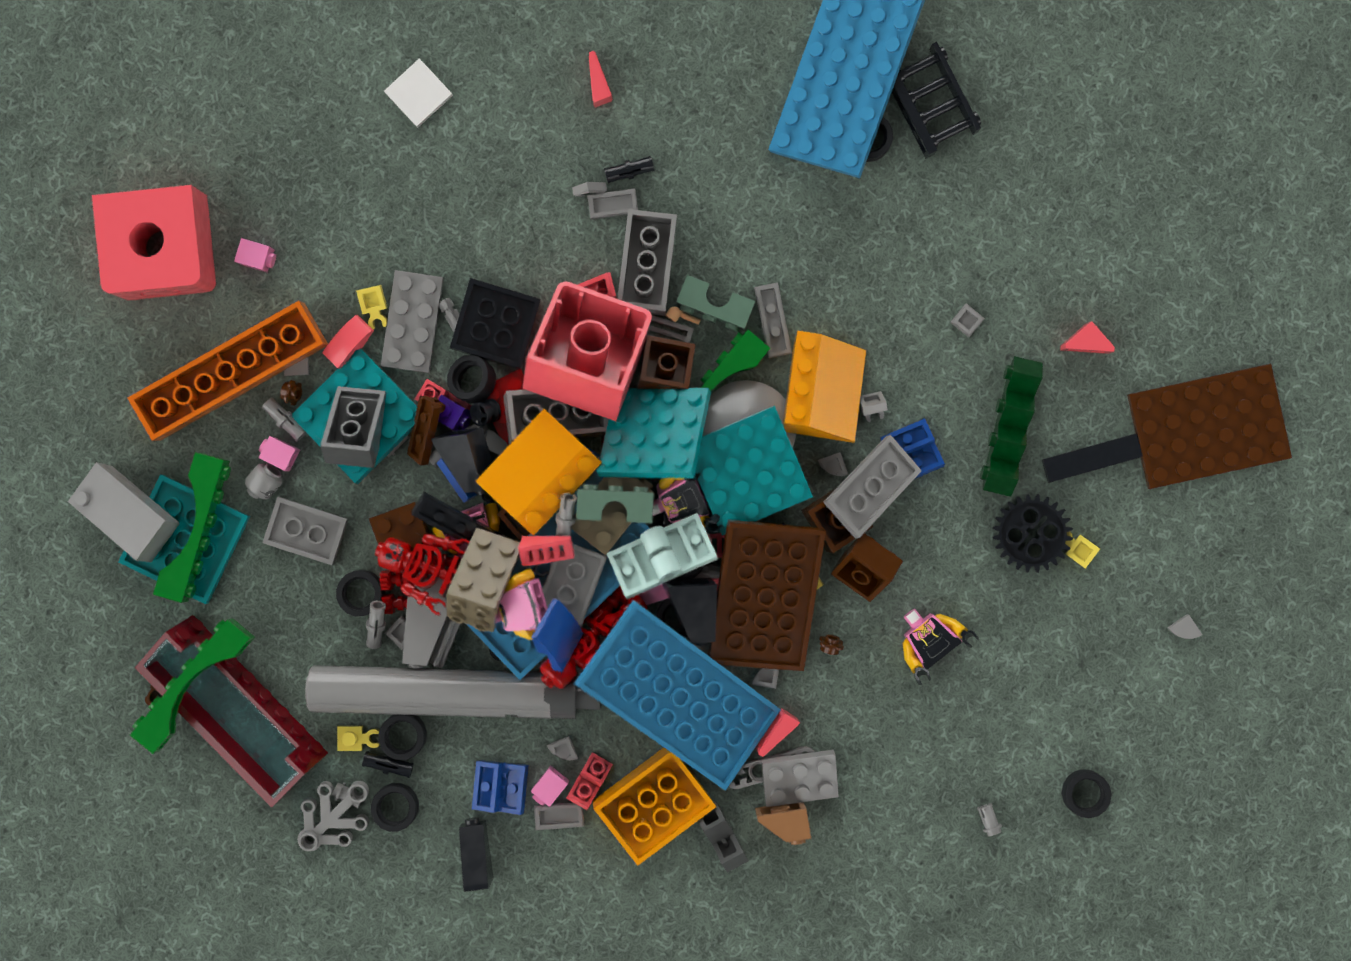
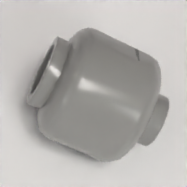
M269 463L258 464L245 478L248 494L255 499L271 498L282 485V475L278 468Z

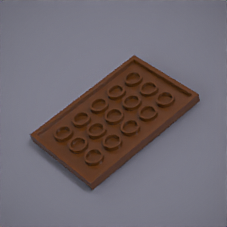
M1271 364L1127 395L1135 433H1137L1143 455L1141 460L1148 489L1292 458Z
M727 520L717 590L715 642H710L709 657L720 665L804 671L825 541V529Z

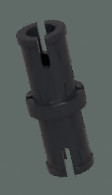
M651 156L631 162L626 160L624 164L604 168L608 184L625 178L631 180L636 175L655 171Z
M366 751L362 766L381 770L383 774L393 773L410 778L414 763L395 760L389 756L386 757Z

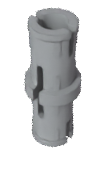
M273 397L263 404L262 409L277 422L276 425L279 428H283L296 442L300 441L307 433L291 417L292 413L290 411L287 412Z
M571 493L561 495L560 509L555 519L557 522L555 536H571L572 525L576 521V516L574 515L577 501L576 495L572 496V500H570Z
M377 600L370 603L369 619L366 621V629L368 630L366 646L371 649H378L382 645V631L385 630L386 626L384 620L386 605L382 601Z

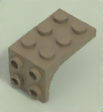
M604 477L598 484V490H608V486H623V491L633 492L634 487H648V492L654 493L651 491L654 486L644 478L637 480L636 478ZM612 501L604 506L602 521L576 520L575 524L572 525V530L606 556V553L610 551L632 522H627L625 506L620 502Z
M479 528L475 529L447 591V616L453 622L465 623L483 632L494 631L503 593L520 556L518 549L520 542Z

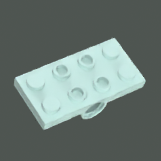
M698 513L664 528L662 526L650 528L640 535V539L606 553L626 599L718 559Z

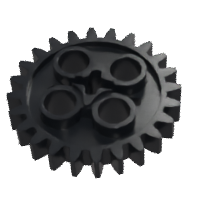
M1026 494L1024 502L1018 496L1016 497V505L1010 501L1007 502L1010 509L1008 511L1003 508L1000 509L1004 515L1003 518L995 517L1000 522V526L992 528L999 531V535H995L992 538L1000 540V543L995 546V549L1003 548L1004 550L1000 557L1008 555L1007 564L1010 565L1014 561L1017 562V570L1022 565H1025V572L1027 573L1030 571L1031 566H1034L1036 573H1039L1041 565L1046 570H1049V562L1057 566L1056 557L1065 558L1061 552L1062 549L1070 550V547L1065 542L1073 540L1072 537L1067 536V532L1073 530V528L1066 527L1065 525L1071 519L1062 518L1066 510L1057 511L1058 502L1049 505V497H1046L1043 502L1040 501L1039 494H1036L1034 500H1031L1030 495ZM1032 509L1036 512L1037 519L1034 523H1027L1024 520L1023 516L1026 510ZM1046 516V521L1036 531V534L1039 535L1038 538H1031L1023 550L1019 551L1018 547L1029 535L1026 530L1028 528H1035L1040 519ZM1048 524L1054 525L1057 530L1053 538H1047L1043 533L1044 527ZM1013 528L1019 529L1022 533L1021 540L1016 543L1010 541L1008 537L1009 531ZM1034 543L1041 547V554L1035 558L1031 557L1028 553L1029 546Z

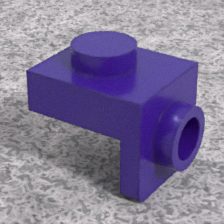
M441 395L438 400L446 406V409L440 413L438 421L452 430L467 428L471 422L470 410Z

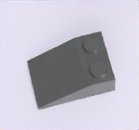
M337 386L320 445L325 463L374 468L380 446L386 391Z

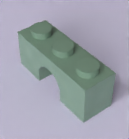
M689 275L686 276L676 305L680 306L679 310L689 315H693L694 312L702 314L703 320L713 324L716 321L725 323V328L738 333L739 329L744 331L755 303L754 300L732 292L731 298L726 305L715 307L708 302L706 297L710 283Z
M583 484V489H578L576 520L602 521L604 506L609 502L617 501L622 503L627 510V522L652 523L654 493L648 492V487H634L633 492L623 491V486H608V490H598V485Z

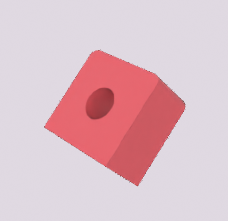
M192 185L92 195L100 282L105 292L125 300H139L205 293L215 288L216 277L206 194ZM162 231L164 236L163 246L157 254L149 257L146 250L147 242L153 234Z
M570 282L560 283L556 288L527 356L523 389L616 421L644 350L652 319L651 313L645 308Z

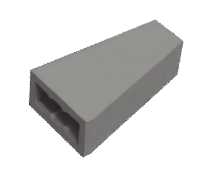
M428 574L427 578L423 582L428 581L432 577V575ZM439 578L431 588L425 591L429 593L430 597L444 601L447 606V594L445 597L439 595V590L444 581ZM412 597L407 598L402 664H409L410 668L415 669L428 665L448 617L447 607H444L442 604H432L434 605V610L441 613V616H437L426 605L423 604L421 606L417 604L416 599Z

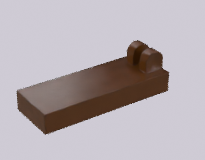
M420 396L414 419L415 425L412 428L407 454L420 466L429 464L433 446L431 438L435 437L440 413L446 409V406L436 397Z

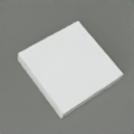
M420 58L384 90L387 96L417 128L453 96Z

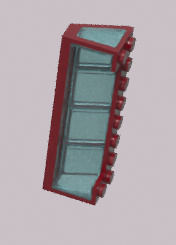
M192 615L166 631L136 665L135 669L163 696L167 691L165 686L174 677L178 678L182 674L181 667L190 658L194 659L199 653L197 648L205 639L210 640L213 635L200 620ZM236 657L220 661L203 671L191 683L179 705L178 713L271 808L328 754L321 743L316 741L306 731L305 727L272 696L269 690L259 683L254 675Z

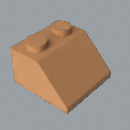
M804 802L755 808L758 822L785 842L799 845L806 843V839H811L807 809Z

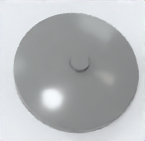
M741 380L728 383L717 389L710 397L703 435L774 405L783 424L786 399L772 387L757 381ZM787 433L793 447L796 434Z

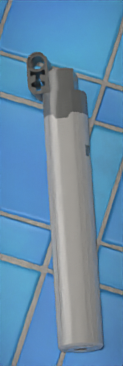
M313 665L308 671L305 687V699L308 710L320 713L506 717V715H510L511 717L576 719L577 709L601 710V702L574 684L583 671L580 667L576 676L565 688L559 689L553 686L550 689L540 679L543 676L541 671H529L519 680L513 673H508L507 670Z

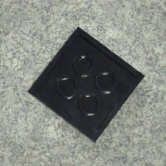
M470 278L450 349L520 370L541 299Z

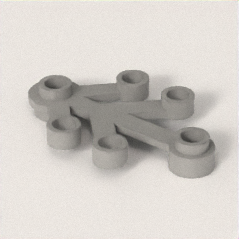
M329 781L321 782L317 788V793L320 796L321 822L316 827L314 826L313 812L317 808V801L312 797L304 799L301 804V810L304 815V829L300 831L297 838L302 850L314 851L321 844L339 845L341 847L350 845L353 839L350 831L342 830L339 835L323 834L328 828H349L363 831L367 828L369 818L365 814H359L355 818H339L354 802L361 803L366 799L369 794V787L365 782H353L348 789V795L332 811L330 795L334 790L333 784ZM322 787H327L329 792H324ZM356 787H361L364 792L359 793ZM305 803L312 804L313 808H307ZM357 820H363L365 825H359ZM308 835L314 838L313 842L307 840ZM341 836H346L348 841H343Z

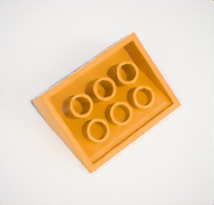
M797 330L783 418V426L787 433L851 443L855 442L866 350L822 334Z
M543 408L480 475L476 482L534 536L560 508L561 495L564 493H571L572 495L602 462Z
M664 747L593 800V809L637 866L716 808L715 803L687 763Z

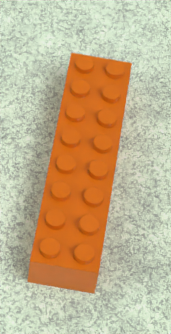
M297 301L127 399L151 440L161 441L301 360L320 351L328 343L306 304Z

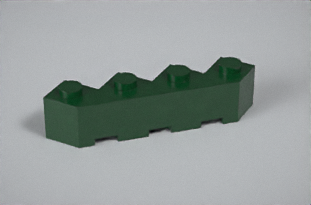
M1014 356L1011 365H1006L1003 379H1006L1002 399H998L995 410L998 416L994 432L990 433L988 439L990 450L986 466H982L980 473L984 491L1011 497L1018 483L1019 462L1027 446V429L1035 412V395L1043 378V363Z

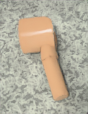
M678 307L669 308L665 315L675 323L679 317L697 325L701 321V319L679 310L680 308Z

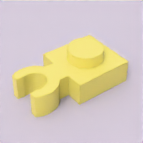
M382 285L357 290L362 314H370L368 325L374 330L375 319H380L383 327H386L387 317L381 312V310L387 309Z
M1070 531L1067 532V536L1072 537V533ZM1079 535L1076 540L1073 538V540L1065 542L1070 547V550H1067L1065 555L1085 569L1100 550V548L1082 535Z
M338 726L337 751H362L363 744L371 748L379 747L380 743L372 742L370 737L372 734H379L380 730L374 728L367 733H363V726Z

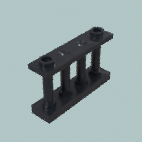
M937 42L933 43L929 49L932 55L899 70L892 90V94L925 159L937 152L936 147L938 143L968 128L973 135L981 129L979 115L976 111H972L947 62L948 55L946 50L940 47ZM937 64L942 77L914 91H907L903 83L906 78ZM946 85L949 87L954 98L924 113H918L914 105L916 100ZM959 107L964 120L934 135L932 133L929 134L925 126L928 121Z

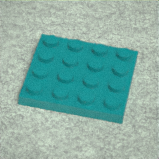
M360 348L291 417L320 446L337 386L386 391L381 439L375 468L412 431L415 425L414 419L417 405ZM337 464L355 484H359L374 469Z
M629 388L617 420L609 419L599 459L602 463L597 468L599 477L694 478L711 397L709 388Z
M775 405L702 436L695 473H701L698 481L712 514H717L720 517L717 525L722 526L720 528L721 535L726 534L727 520L755 522L813 497Z
M160 474L150 498L180 524L152 562L137 561L124 550L118 563L156 581L160 570L169 565L187 544L196 516V501L193 488L163 474ZM222 502L217 504L215 514H217L216 523L213 528H210L208 534L210 543L208 549L205 552L203 551L201 558L203 567L200 574L196 575L194 581L196 591L193 599L204 604L209 603L250 518L249 515Z

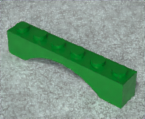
M750 330L745 331L743 334L738 332L730 342L733 346L728 353L724 350L715 360L718 364L713 371L708 369L702 376L700 381L703 384L699 388H709L711 392L725 378L738 372L755 368L770 350V347Z
M195 452L188 474L196 501V516L193 530L181 553L169 565L160 570L153 595L180 603L188 602L189 598H193L196 591L194 581L196 575L200 574L203 567V561H201L203 551L205 552L208 549L210 543L208 534L210 528H213L216 523L217 514H215L217 504L221 503L224 496V490H222L223 483L230 476V461Z
M233 618L226 621L221 620L213 629L215 632L210 640L205 639L197 648V651H199L194 659H188L181 667L182 674L178 678L174 677L165 686L166 693L162 697L158 696L148 707L151 709L145 717L142 715L133 724L134 731L130 736L150 753L155 754L159 752L176 733V718L179 705L191 683L212 665L225 659L240 656L254 640L255 636Z

